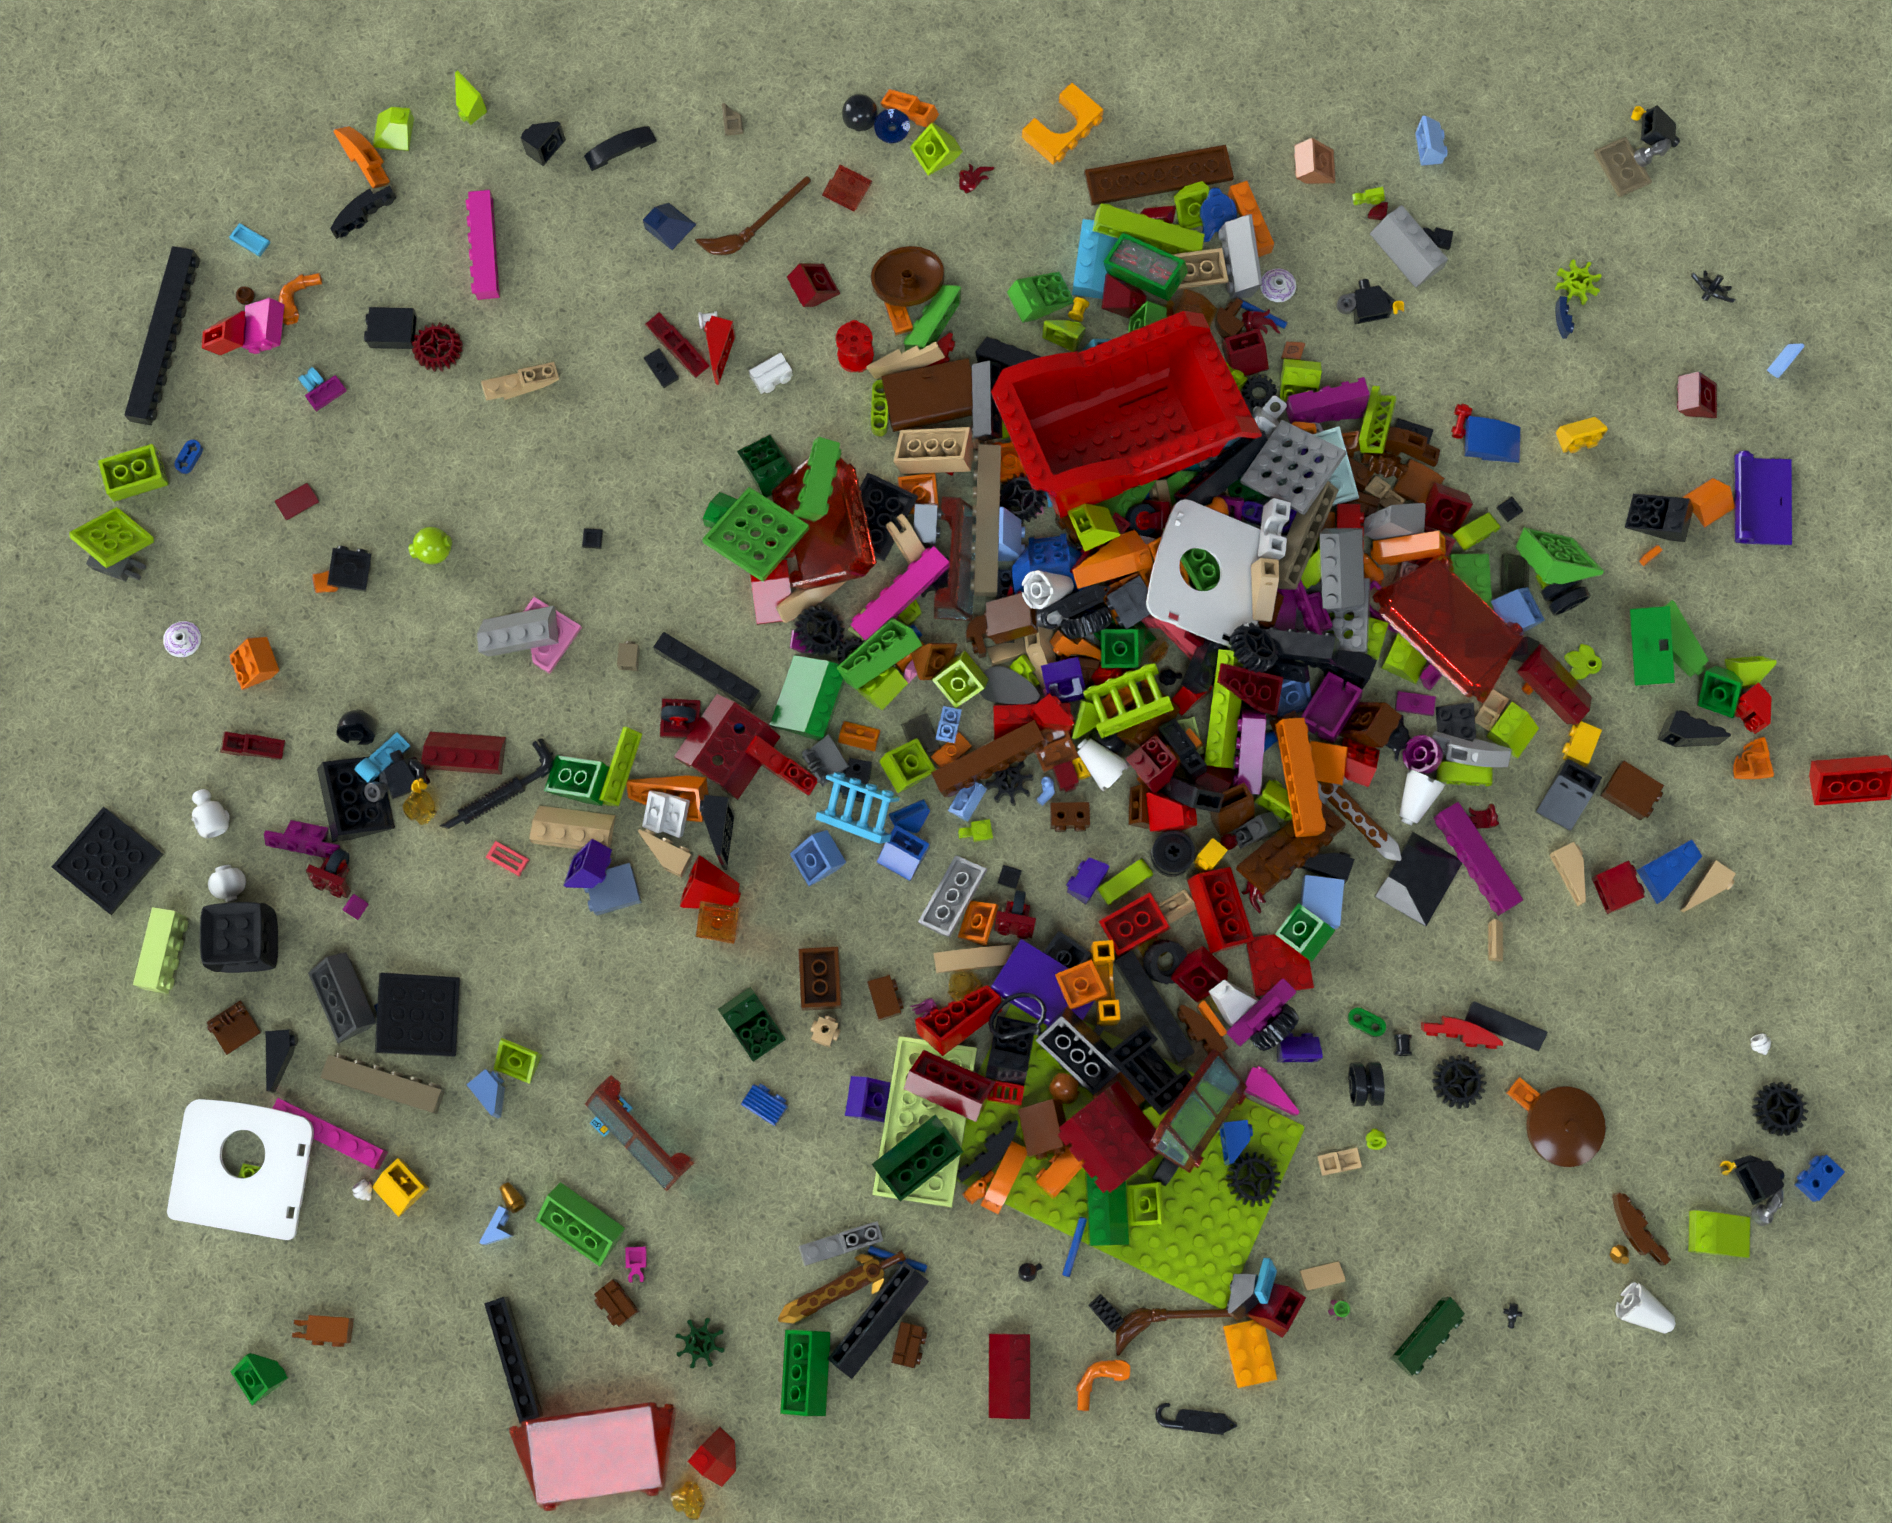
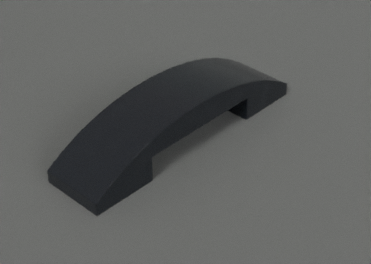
M649 126L639 127L622 132L603 141L587 152L584 157L591 171L607 165V161L638 147L640 149L657 142Z

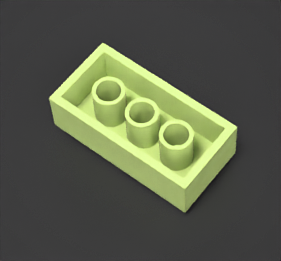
M152 907L133 982L134 986L166 994L169 993V989L173 988L174 978L172 977L174 970H177L179 965L177 957L178 952L183 948L184 941L182 936L183 932H186L188 928L187 917L176 911Z

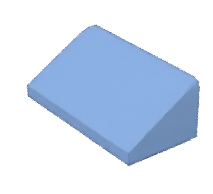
M1788 344L1767 371L1776 378H1779L1804 348V344Z
M975 782L972 787L959 790L948 811L968 822L987 789L981 783Z

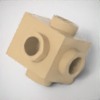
M825 1016L824 1018L819 1017L818 1021L814 1020L811 1027V1032H813L811 1041L831 1048L833 1040L837 1041L841 1031L838 1029V1023H835L836 1019ZM828 1028L829 1031L827 1033H823V1029Z

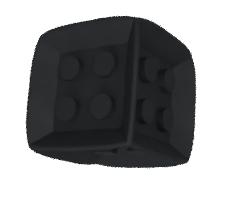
M232 902L204 906L200 917V955L203 966L213 972L224 973L258 972L276 968L278 959V921L275 910L265 903Z

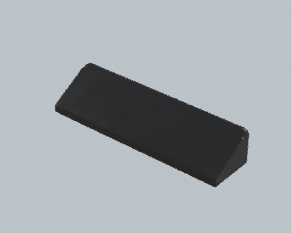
M1475 1001L1471 1002L1465 1017L1466 1021L1538 1052L1548 1033L1543 1029Z

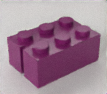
M1328 672L1300 718L1305 719L1309 732L1315 734L1317 731L1318 737L1334 744L1360 702L1363 690L1349 682L1346 683L1345 691L1342 690L1344 688V679Z

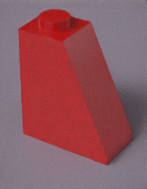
M1146 793L1150 832H1180L1197 826L1196 808H1191L1162 793Z
M698 855L690 871L687 885L683 890L680 907L731 909L733 904L738 903L740 899V883L704 857Z
M719 1427L687 1462L702 1476L723 1487L736 1472L735 1440Z

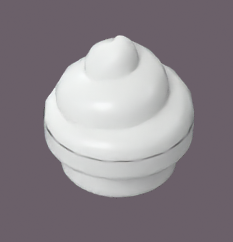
M1758 1034L1751 1038V1048L1758 1053L1766 1055L1771 1046L1770 1038L1766 1034Z
M365 1179L358 1182L352 1188L354 1197L361 1200H371L372 1184Z

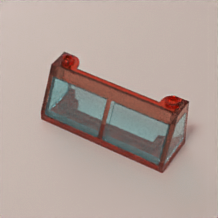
M942 497L941 520L948 522L952 534L948 588H941L935 593L934 619L972 621L974 590H970V579H974V572H971V560H975V553H971V544L975 542V535H972V523L976 524V517H972L973 507L962 498Z
M1211 1050L1161 1120L1148 1147L1191 1173L1194 1167L1199 1168L1204 1160V1157L1201 1156L1232 1109L1237 1104L1241 1106L1246 1098L1244 1092L1247 1089V1085L1218 1051Z
M610 1075L595 1089L585 1105L652 1177L668 1191L696 1162L684 1153H676L670 1157L618 1102L621 1098L619 1096L621 1082L615 1076Z

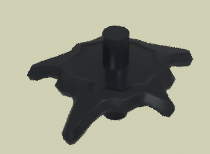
M1706 270L1703 272V278L1698 277L1694 272L1692 273L1691 277L1705 292L1702 296L1703 300L1708 301L1712 296L1730 303L1736 301L1735 298L1727 296V291L1731 290L1732 286L1725 287L1720 285L1724 279L1723 276L1718 274L1714 280H1711Z
M1403 715L1399 720L1397 728L1393 730L1389 736L1388 743L1385 745L1394 751L1396 762L1399 759L1400 751L1406 749L1407 742L1412 739L1409 736L1408 729L1404 726Z

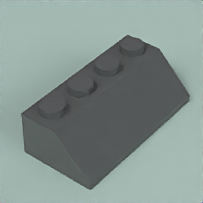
M1324 528L1320 533L1323 609H1344L1365 604L1363 528Z
M347 952L326 957L308 972L337 1043L354 1037L376 1024L375 1016L370 1009L367 997L361 988L359 978L355 974Z

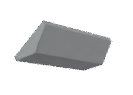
M955 855L918 923L940 935L950 938L984 878L987 869Z

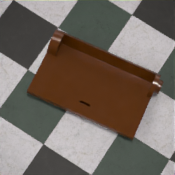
M969 358L881 376L892 432L973 416L972 371Z

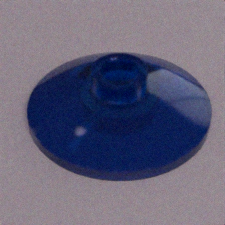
M887 109L876 117L874 130L877 137L883 142L898 143L908 135L910 121L907 115L898 109ZM892 126L896 128L893 131L889 130V128Z

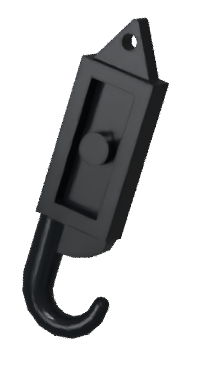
M1093 584L1043 609L1041 613L1043 625L1050 629L1057 628V624H1050L1047 621V616L1050 613L1058 611L1064 618L1074 616L1103 602V598L1111 587Z
M1170 1403L1159 1405L1155 1412L1157 1422L1162 1427L1224 1435L1225 1432L1237 1427L1234 1422L1225 1416L1226 1414L1181 1409L1177 1413L1175 1421L1166 1420L1162 1417L1161 1412L1165 1407H1170Z

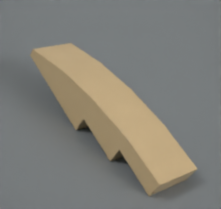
M934 342L921 350L918 345L904 353L897 349L867 366V369L874 379H879L884 375L928 366L945 358L937 342Z
M835 564L824 575H817L806 586H799L782 601L776 609L783 622L787 623L796 618L799 614H802V610H808V607L811 605L814 607L847 582L848 578L841 565Z
M1011 945L934 953L936 974L1004 966L1012 954Z

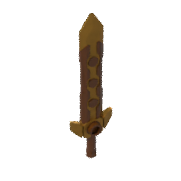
M903 1251L897 1252V1254L882 1262L874 1259L873 1256L865 1254L854 1257V1259L862 1264L864 1263V1265L786 1304L778 1317V1321L794 1324L816 1313L821 1308L871 1284V1282H873L872 1294L880 1291L884 1282V1269L906 1260Z

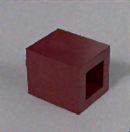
M1072 761L1053 766L1052 771L1059 791L1065 790V793L1076 790L1079 780Z

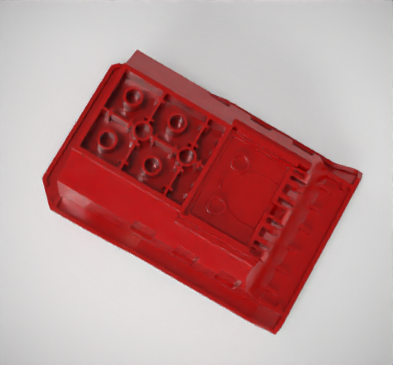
M1179 312L1079 353L1067 352L1043 356L1005 368L1001 371L991 391L1032 489L1038 491L1041 489L1047 492L1053 508L1060 518L1067 516V511L1082 504L1095 505L1120 495L1123 491L1138 485H1145L1207 460L1208 457H1215L1221 452L1227 442L1237 437L1256 439L1262 436L1216 344L1204 315L1196 312Z

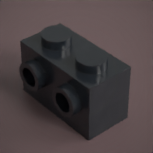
M849 757V767L843 771L846 774L845 777L849 779L857 778L861 780V783L869 784L872 762ZM841 785L840 793H842V798L847 799L850 788ZM857 791L855 801L864 802L866 794Z

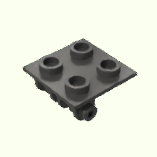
M830 734L825 736L811 749L802 751V758L809 764L808 768L812 769L811 772L814 773L817 782L822 787L830 782V780L826 779V775L834 774V772H843L849 767Z

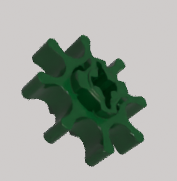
M710 1318L705 1319V1324L700 1329L694 1326L693 1320H688L687 1323L691 1328L690 1334L683 1336L677 1333L675 1336L676 1338L683 1339L686 1343L685 1349L677 1352V1356L681 1357L684 1353L691 1354L693 1360L690 1368L692 1369L696 1367V1361L699 1358L706 1359L708 1367H712L714 1364L710 1360L711 1352L714 1350L721 1353L725 1352V1348H719L715 1344L716 1337L724 1334V1331L721 1329L717 1333H711L708 1330ZM697 1336L700 1340H705L703 1349L695 1345L698 1342Z

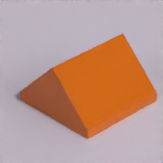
M1714 478L1682 497L1690 498L1694 508L1693 513L1704 528L1735 509L1730 486Z
M970 901L958 938L987 946L999 905Z

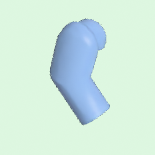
M1048 776L1042 778L1043 793L1036 799L1042 806L1055 794L1054 781Z

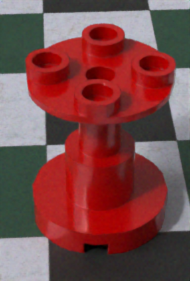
M852 320L842 325L835 336L838 347V362L848 372H864L867 370V366L873 363L872 332L868 326L857 320Z

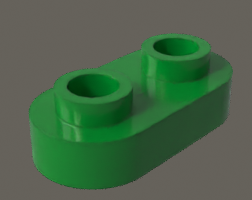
M1354 1008L1348 1013V1023L1371 1037H1380L1385 1033L1386 1023L1382 1018L1362 1008ZM1355 1015L1360 1016V1022L1354 1020ZM1373 1024L1378 1025V1031L1372 1029Z

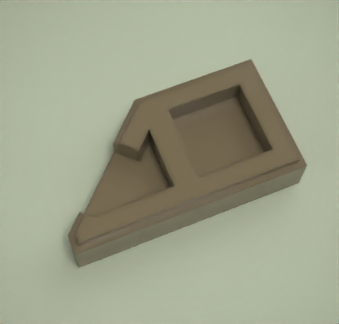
M722 103L725 136L743 134L741 115L727 107L725 103Z

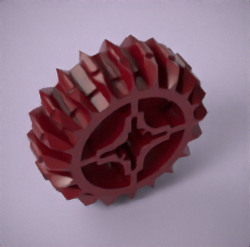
M439 322L437 326L432 323L429 328L425 325L424 331L419 329L420 335H414L416 341L412 342L414 347L412 352L415 354L414 357L416 361H419L420 366H425L427 370L432 367L434 372L439 367L440 371L443 372L444 366L450 369V363L456 365L455 358L460 359L459 353L463 352L461 347L463 343L460 340V335L456 333L454 328H450L448 324L443 326ZM439 336H445L450 340L440 339ZM425 354H434L436 358L428 357Z

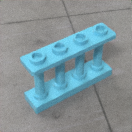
M841 772L826 775V779L834 783L828 809L817 812L816 820L879 844L890 842L891 834L886 833L883 828L889 803L899 801L900 797L895 796L893 791L879 790L876 785H865L861 783L860 779L846 778L845 774ZM843 785L850 789L844 814L838 815L835 809L840 787ZM857 791L866 794L860 821L852 820L853 817H851ZM873 797L881 799L882 803L876 827L873 828L868 826L869 823L867 821Z

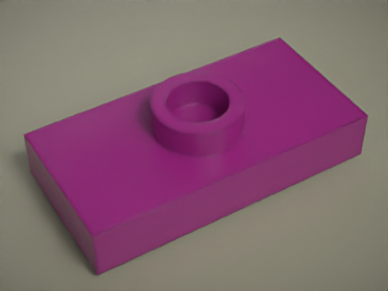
M334 375L304 396L317 412L347 392L337 376Z
M1398 691L1395 710L1433 716L1436 696Z

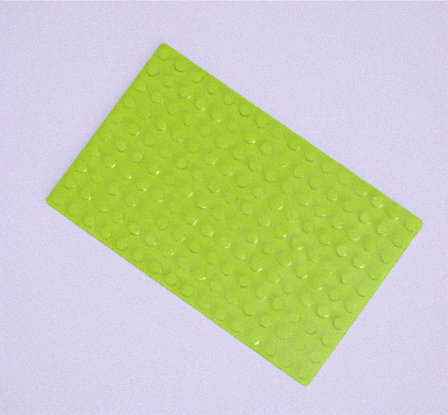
M1013 1004L1010 1005L1005 1015L1006 1018L1035 1024L1038 1022L1037 1019ZM1085 1022L1092 1030L1095 1029V1026ZM1045 1024L1040 1026L1041 1032L1047 1027ZM1104 1030L1100 1035V1038L1112 1049L1124 1041ZM1034 1035L1021 1107L987 1101L977 1122L966 1118L962 1144L964 1152L960 1156L959 1169L966 1163L969 1166L975 1162L974 1157L982 1151L986 1154L988 1151L984 1147V1144L987 1143L985 1139L992 1133L999 1134L1002 1131L1001 1127L1009 1120L1012 1123L1014 1121L1018 1122V1127L1012 1141L1026 1148L1018 1109L1053 1099L1049 1086L1056 1074L1065 1073L1072 1076L1036 1041L1038 1035ZM991 1047L978 1072L983 1077L986 1076ZM1163 1059L1177 1075L1185 1070ZM1188 1071L1199 1084L1169 1108V1110L1182 1113L1183 1115L1178 1126L1171 1130H1168L1167 1127L1162 1129L1163 1133L1161 1136L1169 1146L1126 1180L1129 1245L1092 1247L1219 1309H1225L1230 1300V1283L1233 1281V1274H1241L1274 1198L1267 1196L1270 1201L1266 1204L1262 1199V1206L1259 1207L1255 1201L1254 1207H1250V1200H1248L1246 1205H1242L1244 1198L1241 1197L1239 1201H1236L1235 1198L1238 1193L1230 1194L1234 1187H1227V1184L1232 1183V1180L1226 1179V1176L1233 1175V1173L1228 1171L1229 1167L1234 1169L1236 1167L1232 1164L1224 1165L1219 1125L1225 1122L1248 1120V1124L1252 1125L1253 1136H1250L1249 1143L1240 1155L1245 1160V1153L1249 1152L1251 1158L1253 1152H1257L1258 1159L1261 1154H1265L1263 1161H1266L1268 1158L1272 1159L1269 1165L1270 1167L1274 1164L1277 1165L1272 1170L1274 1173L1280 1172V1175L1275 1176V1179H1280L1281 1181L1303 1134L1304 1126ZM999 1086L996 1097L1000 1098L1002 1087ZM1078 1086L1077 1091L1080 1092L1075 1102L1063 1104L1066 1121L1093 1100V1094L1085 1087L1082 1089ZM1006 1088L1004 1099H1008L1010 1088ZM1014 1089L1012 1100H1016L1018 1090ZM1146 1099L1139 1105L1141 1111L1151 1107ZM1171 1146H1174L1185 1153V1157L1170 1182L1166 1186L1161 1184L1164 1224L1131 1226L1128 1185L1157 1183L1152 1176ZM1054 1153L1047 1154L1048 1158L1036 1160V1157H1028L1027 1155L1004 1204L1074 1237L1079 1217L1087 1218L1085 1169L1082 1167L1058 1195L1052 1199L1035 1182L1038 1180L1036 1175L1043 1167L1047 1170L1052 1165L1049 1161L1053 1158ZM1003 1157L991 1170L994 1174H996ZM1253 1163V1167H1255L1258 1173H1267L1264 1167ZM1246 1164L1240 1169L1238 1180L1246 1177ZM977 1171L962 1184L970 1187L976 1180L981 1179L982 1176ZM1251 1174V1178L1244 1182L1250 1181L1253 1182L1254 1185H1256V1181L1263 1177H1254L1253 1174ZM1269 1179L1261 1182V1195L1267 1190ZM992 1180L986 1185V1193ZM1248 1185L1240 1186L1243 1192L1254 1196V1192H1252ZM1087 1220L1081 1241L1089 1245Z

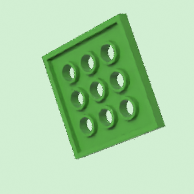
M748 487L702 540L705 545L764 582L809 530V525ZM754 508L758 510L755 514L748 513L749 509ZM765 518H770L773 520L769 524L763 523V520ZM741 521L746 523L744 527L736 526ZM786 528L788 531L782 534L778 532V529ZM754 531H759L761 535L758 537H753L751 533ZM726 535H733L734 539L726 540L724 537ZM768 541H774L776 542V545L773 547H769L766 545V543ZM743 544L749 546L747 550H741L739 547ZM757 554L765 556L762 560L754 558Z

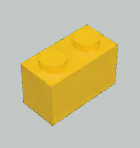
M1582 721L1576 724V726L1573 725L1569 731L1571 739L1569 743H1565L1562 749V753H1565L1563 760L1568 758L1585 768L1591 760L1602 730Z
M1212 838L1194 861L1196 869L1201 873L1212 871L1228 850Z

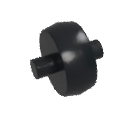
M1171 669L1162 670L1159 674L1160 682L1166 686L1173 685L1177 679L1182 678L1181 673H1175Z
M1031 1263L1022 1264L1018 1270L1020 1279L1026 1282L1033 1281L1037 1276V1271L1042 1269V1265L1040 1263L1035 1266Z
M1510 1303L1509 1309L1504 1308L1503 1313L1508 1314V1328L1513 1329L1517 1316L1522 1317L1523 1312L1518 1311V1304Z

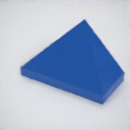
M923 799L888 815L894 827L897 825L906 831L917 833L923 826L930 810Z

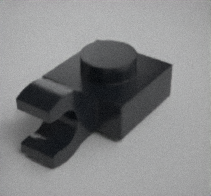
M1436 227L1433 232L1429 228H1423L1424 232L1438 248L1446 250L1451 248L1453 231Z

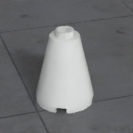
M1033 571L1028 573L1022 582V586H1024L1022 595L1026 604L1031 608L1044 609L1071 594L1074 585L1072 579L1068 576Z
M1091 738L1088 741L1084 739L1077 746L1079 748L1077 753L1102 791L1110 787L1123 774L1122 771L1124 769L1127 770L1130 766L1128 761Z
M1409 770L1399 814L1402 817L1401 821L1411 826L1413 823L1417 824L1445 785L1426 775Z
M1631 1283L1621 1293L1624 1299L1621 1304L1617 1302L1615 1310L1618 1318L1661 1333L1671 1332L1676 1324L1675 1317L1642 1284Z

